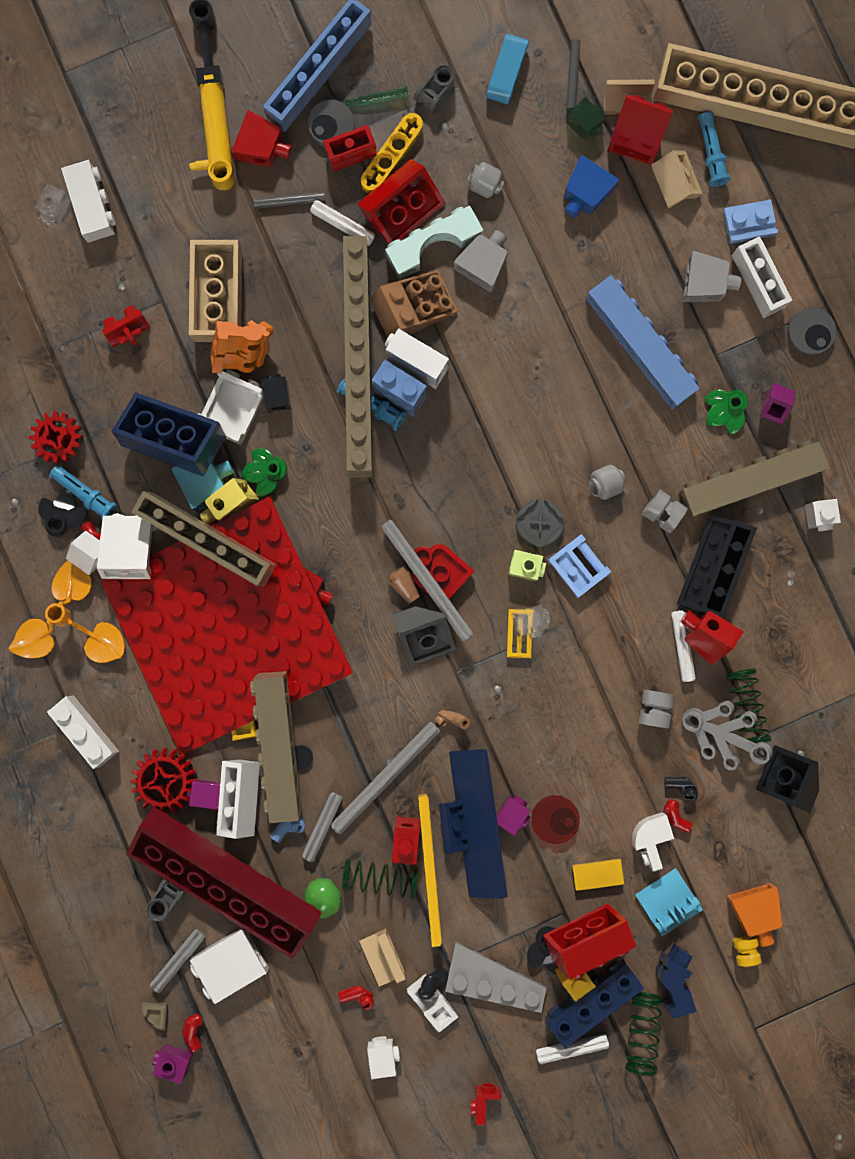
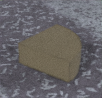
M143 1002V1015L153 1027L165 1030L167 1026L168 1003Z

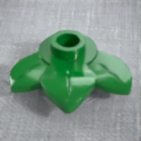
M714 390L704 398L712 406L706 417V425L722 426L725 424L731 435L737 433L745 422L743 411L748 405L746 394L740 390L729 392ZM734 397L740 399V404L736 407L731 404V400Z
M259 448L252 451L254 462L244 467L241 476L248 482L256 483L257 496L261 497L267 496L276 490L278 480L284 478L287 473V465L282 458L273 457L269 450ZM274 464L277 465V471L275 473L272 472V466Z

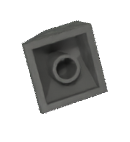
M412 607L393 614L411 667L456 650L444 613Z

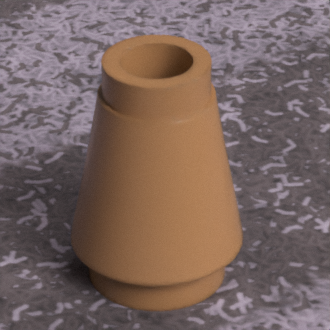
M404 566L387 576L390 580L389 584L408 604L420 596L409 570L406 571Z

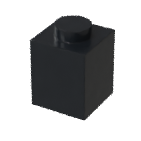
M281 374L268 375L267 379L261 380L265 408L268 413L292 409L288 381L285 376L281 377Z

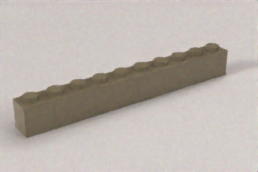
M343 236L348 478L372 477L367 236Z

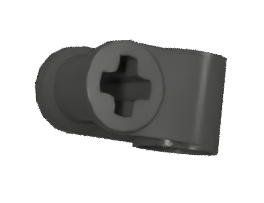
M442 64L436 67L414 95L413 99L416 102L420 101L428 107L431 114H434L441 107L443 101L454 89L455 75L451 66ZM444 76L448 77L450 80L448 82L442 83L439 81V78Z
M163 879L147 905L146 913L148 917L153 921H161L166 918L183 897L185 891ZM156 902L164 905V914L155 912L154 904Z

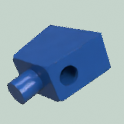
M581 155L563 197L569 201L564 210L565 213L572 218H576L581 210L592 214L614 192L619 179Z

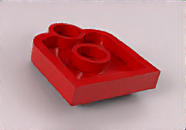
M437 544L431 548L421 546L414 550L449 600L475 572L445 545ZM412 571L411 576L415 584L428 594Z

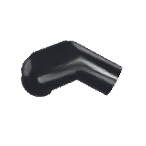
M665 776V789H678L688 802L697 800L698 789L688 777Z
M440 968L423 978L421 987L418 989L420 999L429 1000L435 995L439 983L448 978V972L445 968Z

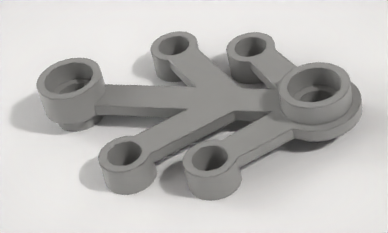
M723 701L718 707L704 712L697 708H691L683 714V725L688 731L695 733L701 747V754L705 759L710 760L718 753L717 747L709 743L705 731L714 736L724 759L723 765L728 770H735L740 765L739 757L732 753L728 742L750 752L751 759L757 764H765L772 757L773 752L768 744L763 742L756 744L731 732L742 727L750 728L757 722L756 714L751 711L745 712L737 719L719 725L713 724L709 720L718 716H730L734 712V705L730 701ZM723 705H726L729 708L728 713L723 711ZM692 716L697 717L699 722H693ZM745 716L751 717L752 723L746 722ZM706 748H710L713 754L709 755L706 752ZM763 748L767 754L762 755L759 749ZM728 759H733L735 766L730 765Z

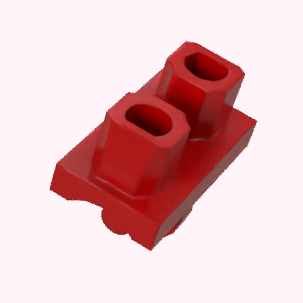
M131 305L124 309L125 317L119 321L111 316L103 320L104 329H102V332L113 348L119 344L123 345L130 341L133 347L138 345L135 338L150 328L140 309L137 310Z

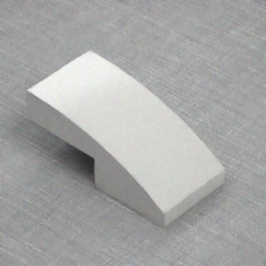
M425 974L408 987L407 992L423 1010L424 1016L435 1029L441 1032L457 1019L458 1015L438 988L431 999L422 1000L419 998L418 989L421 987L423 978L427 975Z

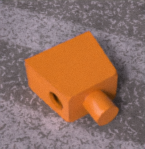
M769 883L728 895L727 900L743 932L749 937L757 935L761 947L774 944L771 931L782 927L777 887Z

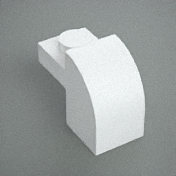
M661 812L642 819L635 826L632 833L633 848L635 850L644 849V851L640 852L645 866L649 865L652 871L663 869L656 844L674 839L667 815Z

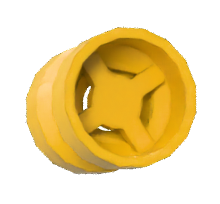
M740 936L733 939L734 948L737 949L738 953L736 956L738 966L748 967L762 963L761 955L757 952V947L759 946L757 936Z

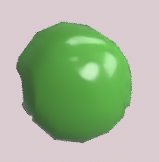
M317 878L310 882L304 890V901L323 912L320 918L326 919L335 915L341 907V892L330 879Z

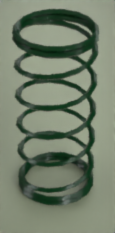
M756 668L727 673L726 680L728 681L756 680L753 683L730 690L729 693H759L756 696L733 703L734 706H762L751 711L753 713L765 707V705L760 703H743L759 697L762 692L757 690L737 691L758 683L759 679L753 677L737 678L756 674ZM743 714L736 716L735 719L741 717ZM757 716V718H762V719H765V720L762 721V722H759V723H757V724H754V725H753L752 727H750V728H753V727H756V726H758V725H761V724L765 723V722L767 721V718L764 717V716ZM746 727L738 729V732H768L762 736L747 738V740L756 744L772 740V736L769 735L770 731L767 729H750Z
M345 860L342 891L352 890L360 865V890L362 893L366 890L373 867V890L375 895L379 892L385 869L387 895L390 896L392 894L399 870L401 898L405 896L410 875L413 872L410 899H415L418 867L410 869L402 894V869L400 865L396 869L389 892V870L387 863L383 867L376 890L374 862L370 865L363 889L361 860L358 861L350 888L349 871L351 860Z
M639 992L632 998L634 1001L631 1004L653 1008L660 1015L656 1017L630 1015V1018L648 1020L659 1027L653 1031L630 1028L629 1031L651 1035L657 1039V1043L644 1045L637 1042H628L627 1044L633 1047L651 1049L656 1053V1056L645 1059L627 1055L626 1058L629 1060L646 1061L650 1064L628 1062L625 1064V1069L632 1074L653 1076L657 1074V1066L650 1060L656 1059L659 1054L652 1047L659 1044L660 1040L652 1033L658 1032L661 1029L659 1023L654 1021V1019L662 1016V1012L654 1006L662 1004L664 999L656 994ZM639 997H647V998H652V999H656V1000L643 999V998H639ZM631 1067H642L652 1071L636 1070Z

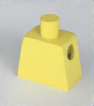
M232 478L205 500L208 508L200 513V517L204 523L210 525L215 520L221 521L251 506L259 498L246 480Z

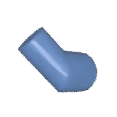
M300 818L299 821L279 822L270 837L280 843L288 832L301 833L305 829L304 820Z

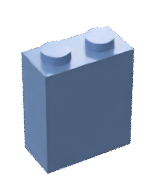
M386 360L383 361L371 380L375 394L412 417H415L427 398V385Z

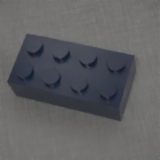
M136 392L112 430L113 435L122 447L203 477L226 438L218 421Z

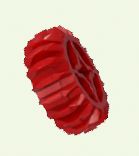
M162 748L161 755L158 749L152 750V756L148 753L143 755L146 763L142 760L137 761L136 764L141 770H132V773L137 775L138 778L131 779L130 782L138 785V787L132 789V793H140L136 801L139 802L144 799V809L152 805L151 810L154 807L157 809L160 807V811L167 813L169 808L171 813H175L176 805L182 809L185 807L183 800L190 802V798L186 796L187 792L191 793V788H188V786L192 784V781H197L198 779L190 777V775L195 774L197 771L196 769L188 770L187 767L193 762L189 760L183 763L186 757L184 753L176 758V749H173L170 755L167 748ZM162 761L174 764L180 772H169ZM155 763V777L151 782L146 783L148 770ZM161 775L163 776V778H175L170 780L169 783H167L166 785H154V783L160 781L159 779H162ZM183 779L182 789L174 799L172 794L174 793V783ZM149 790H159L162 797L166 798V801L157 799Z

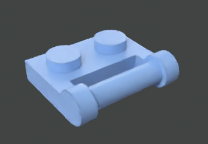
M582 534L548 560L577 598L611 573L608 566L604 567L586 544V538ZM577 547L597 572L595 576L592 577L573 553V549Z

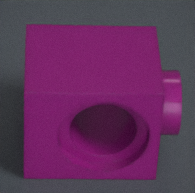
M199 779L192 781V785L188 786V788H191V793L187 792L186 795L190 798L189 806L218 810L221 782Z

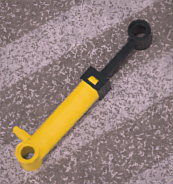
M194 0L189 6V13L194 27L200 31L204 67L196 68V75L200 89L208 160L190 163L189 167L191 171L208 170L213 185L219 190H228L234 185L235 176L233 173L224 99L225 89L220 66H213L209 33L216 25V18L212 5L208 0ZM200 14H207L205 17H198ZM219 172H227L223 178L216 177Z

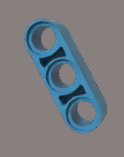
M506 33L488 86L487 99L509 105L527 52L529 40Z

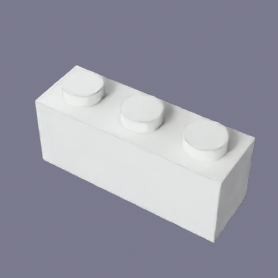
M86 160L61 168L79 228L85 240L92 242L114 235L113 226L116 225L112 212H108L106 207L109 200L105 189L100 188L99 182L102 181V177L98 167H93L91 162Z
M760 236L738 246L732 257L763 318L784 309L792 301V298Z
M75 696L64 697L47 711L93 769L101 767L119 752Z
M247 760L222 761L216 835L234 839L254 836L259 762Z

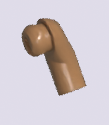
M441 710L435 718V722L441 727H445L448 721L462 729H467L470 725L469 718L457 712Z

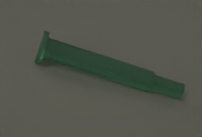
M404 84L405 87L345 100L346 106H363L403 97L409 99L407 84Z

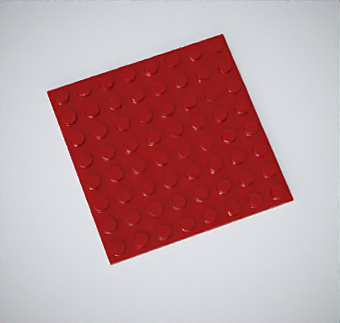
M270 496L211 525L214 529L277 565L265 586H257L181 541L150 556L151 579L101 580V584L180 755L188 753L254 721L253 706L256 705V698L251 695L250 684L258 673L287 671L290 703L354 673Z

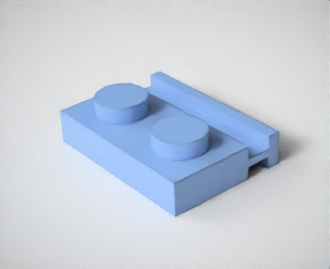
M771 200L728 207L723 210L726 230L729 235V244L753 240L759 236L760 238L776 236L778 233Z

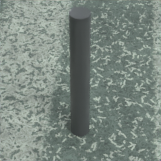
M578 39L571 40L566 110L571 112L576 110L580 40Z
M324 192L260 198L253 199L254 208L258 209L314 203L316 200L325 202Z

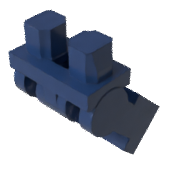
M673 944L668 955L663 952L659 957L661 962L657 964L655 973L664 985L667 997L663 998V1006L672 1019L697 1012L691 991L684 984L685 978L689 979L692 974L687 967L693 956L676 944Z

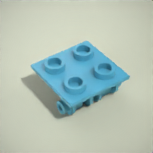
M676 868L635 894L662 937L703 910L700 902L694 897Z

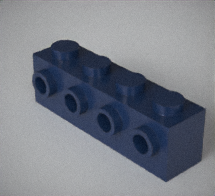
M624 959L620 961L615 960L610 963L606 968L607 971L601 976H593L591 980L595 988L576 1002L569 995L565 1003L561 1006L555 1005L547 1012L548 1016L545 1017L546 1023L564 1048H567L645 989Z

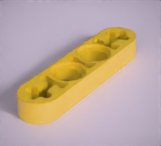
M410 113L403 117L363 173L361 186L367 194L393 174L421 135L423 121L419 115ZM416 122V128H411L407 137L405 134L408 131V123L413 124ZM397 139L403 140L406 144L401 150H396L392 146V143ZM383 158H388L392 162V165L387 169L381 168L378 164ZM376 170L379 173L376 177L377 185L372 184L369 187L367 179L372 180L376 175Z

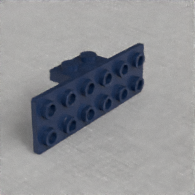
M487 749L451 751L449 755L456 800L439 804L445 853L463 851L469 897L507 898L508 894Z

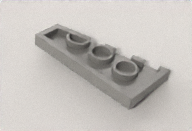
M455 941L445 992L542 1013L546 986Z

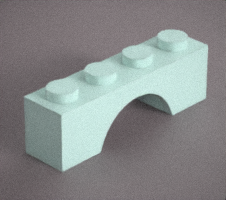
M471 206L466 208L459 207L452 211L450 216L444 219H435L430 223L429 227L423 230L419 228L412 231L408 238L402 241L398 239L391 242L388 248L385 249L386 258L400 281L420 271L421 254L431 243L450 241L462 249L470 245L479 234L483 235V229Z

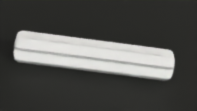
M318 200L311 206L312 214L348 235L367 236V246H370L375 238L373 232Z
M674 611L671 615L681 679L683 682L694 681L696 677L691 646L684 640L688 633V628L680 622L685 611Z
M600 1034L576 1040L567 1048H564L562 1044L537 1049L536 1055L539 1064H544L608 1049L609 1042L606 1034Z

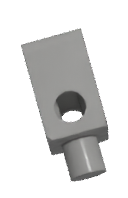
M498 230L494 231L490 239L479 234L456 258L454 270L492 293L507 259L508 252L502 248L507 237Z
M692 251L687 262L682 302L721 301L726 295L727 289L739 291L741 276L728 275L730 266L728 261Z

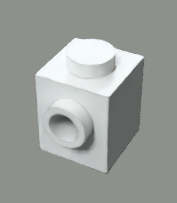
M837 499L816 501L805 505L808 529L818 528V532L833 530V525L841 523Z
M87 531L83 532L71 543L66 559L90 575L97 569L100 540Z
M385 1036L373 1038L371 1042H368L367 1048L371 1079L396 1076V1062H400L398 1046H394L393 1038L387 1039Z

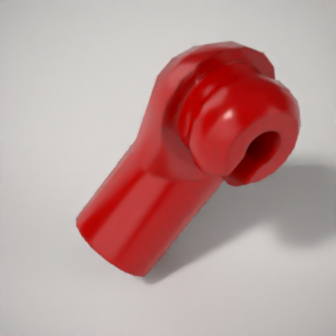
M668 800L663 812L667 815L670 826L688 834L692 827V822L681 818L678 809L679 803L676 800Z
M194 1014L192 1017L189 1016L185 1020L182 1030V1036L191 1053L202 1047L196 1035L198 1027L203 1024L199 1014Z

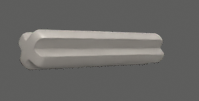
M334 792L330 793L302 854L304 860L309 862L315 860L342 801L341 795Z
M195 929L150 983V987L155 992L160 993L205 939V935L200 930Z

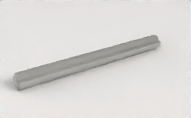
M389 520L382 525L383 531L438 608L444 613L463 642L471 639L473 632L394 522Z
M429 722L331 823V827L335 832L342 834L440 732L434 723Z

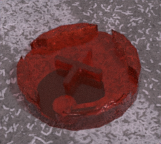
M549 795L543 797L532 810L531 824L533 830L541 840L547 843H565L575 836L579 827L580 816L572 801L564 796Z

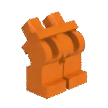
M251 320L245 327H239L237 323L217 321L210 354L212 373H222L223 369H237L241 372L249 373L256 366L260 368L264 364L265 355L269 352V337L273 335L274 328L265 321L256 324Z

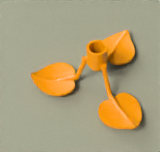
M66 561L58 570L52 582V594L60 602L47 607L45 611L46 622L40 619H29L24 622L18 629L9 650L21 657L32 659L48 655L55 646V640L50 635L54 631L53 624L57 626L70 624L89 635L90 637L85 641L84 650L89 659L98 663H107L122 658L125 652V642L121 632L110 623H98L94 631L91 632L71 620V612L65 606L71 603V599L75 601L83 600L91 591L92 580L90 575L71 562Z

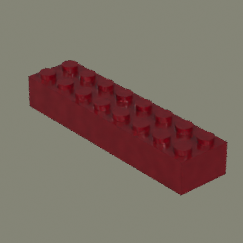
M155 807L139 825L126 853L127 856L292 960L311 934L323 913L313 905L294 895L291 891L276 884L272 879L265 877L251 866L241 862L229 852L222 850L208 839L198 835L186 825L179 823L167 813Z

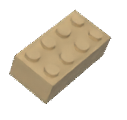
M190 240L189 336L193 342H213L217 321L237 323L241 327L242 247L239 240Z

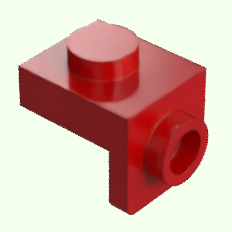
M483 1083L481 1086H475V1100H470V1116H475L476 1125H486V1099H501L500 1087H496L495 1084Z

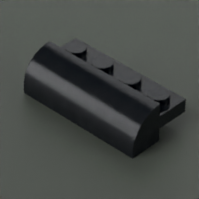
M710 514L677 605L699 612L701 615H704L707 611H712L724 619L757 527Z

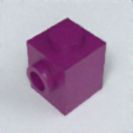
M773 382L762 401L760 416L783 425L794 405L795 391Z
M508 795L496 813L498 825L515 836L520 827L524 829L531 818L528 815L530 810L526 807L528 802L518 795H515L514 798Z
M165 1044L160 1051L157 1050L151 1064L155 1066L153 1075L181 1084L186 1077L193 1053Z

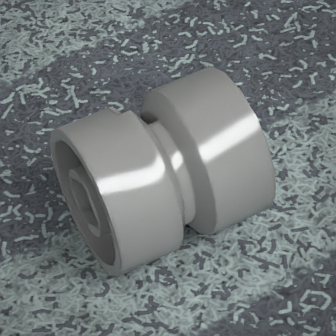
M659 489L643 510L642 515L652 522L658 521V526L670 534L681 521L688 508L678 501L672 502L671 496Z
M643 689L641 703L644 705V708L640 710L638 723L670 729L672 715L669 713V710L673 708L675 695Z

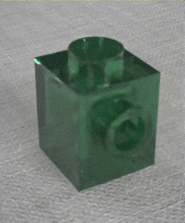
M585 97L568 113L566 123L586 142L590 137L594 139L602 132L605 116L598 105H593Z

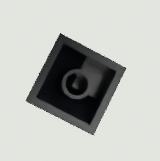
M774 745L772 757L766 763L756 790L810 813L819 793L818 762Z

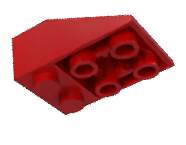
M626 95L607 151L652 165L673 110L662 103L654 104L645 101L644 98L638 95Z

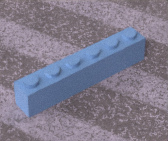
M357 0L347 1L263 105L266 118L279 126L284 132L289 128L372 25L371 11Z
M610 275L588 292L586 300L673 410L700 389L697 386L698 381L692 373H687L683 368L684 364L677 354L673 355L669 350L667 340L662 335L658 336L653 329L654 324L647 316L644 317L641 314L638 303L633 298L627 296L621 281L615 280Z

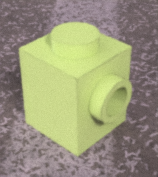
M514 550L508 575L536 582L538 577H543L546 563L542 562L543 556Z

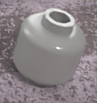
M482 162L479 165L475 164L467 179V182L470 183V190L484 198H490L494 193L498 195L504 184V181L501 180V170L486 162Z
M607 465L592 472L588 486L595 497L606 500L622 493L626 477L622 470L613 465Z

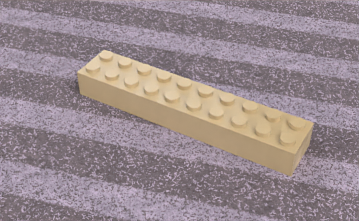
M668 43L653 97L654 101L703 113L711 111L716 116L855 149L854 87Z

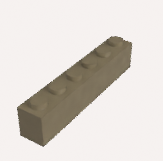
M808 440L796 445V450L789 452L788 448L777 451L774 453L775 457L768 460L766 456L752 460L753 465L744 468L743 464L729 468L730 473L721 475L720 472L707 476V481L699 483L698 480H694L684 484L685 489L681 490L679 494L683 505L688 508L686 511L688 519L830 469L820 441L812 444Z
M143 491L132 510L133 514L257 586H265L277 566L270 560L152 492Z
M287 671L258 673L253 679L254 681H251L250 689L251 695L256 698V705L253 706L254 720H258L259 729H256V742L261 744V753H259L258 761L259 767L263 768L264 777L261 778L262 791H266L267 800H264V813L269 816V823L299 821L302 808Z

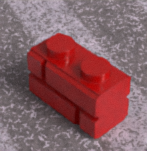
M368 124L323 141L324 149L333 172L365 161V158L370 159L377 155L376 144Z

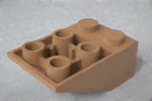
M439 270L380 286L369 299L387 338L391 333L395 335L398 329L411 335L458 313Z

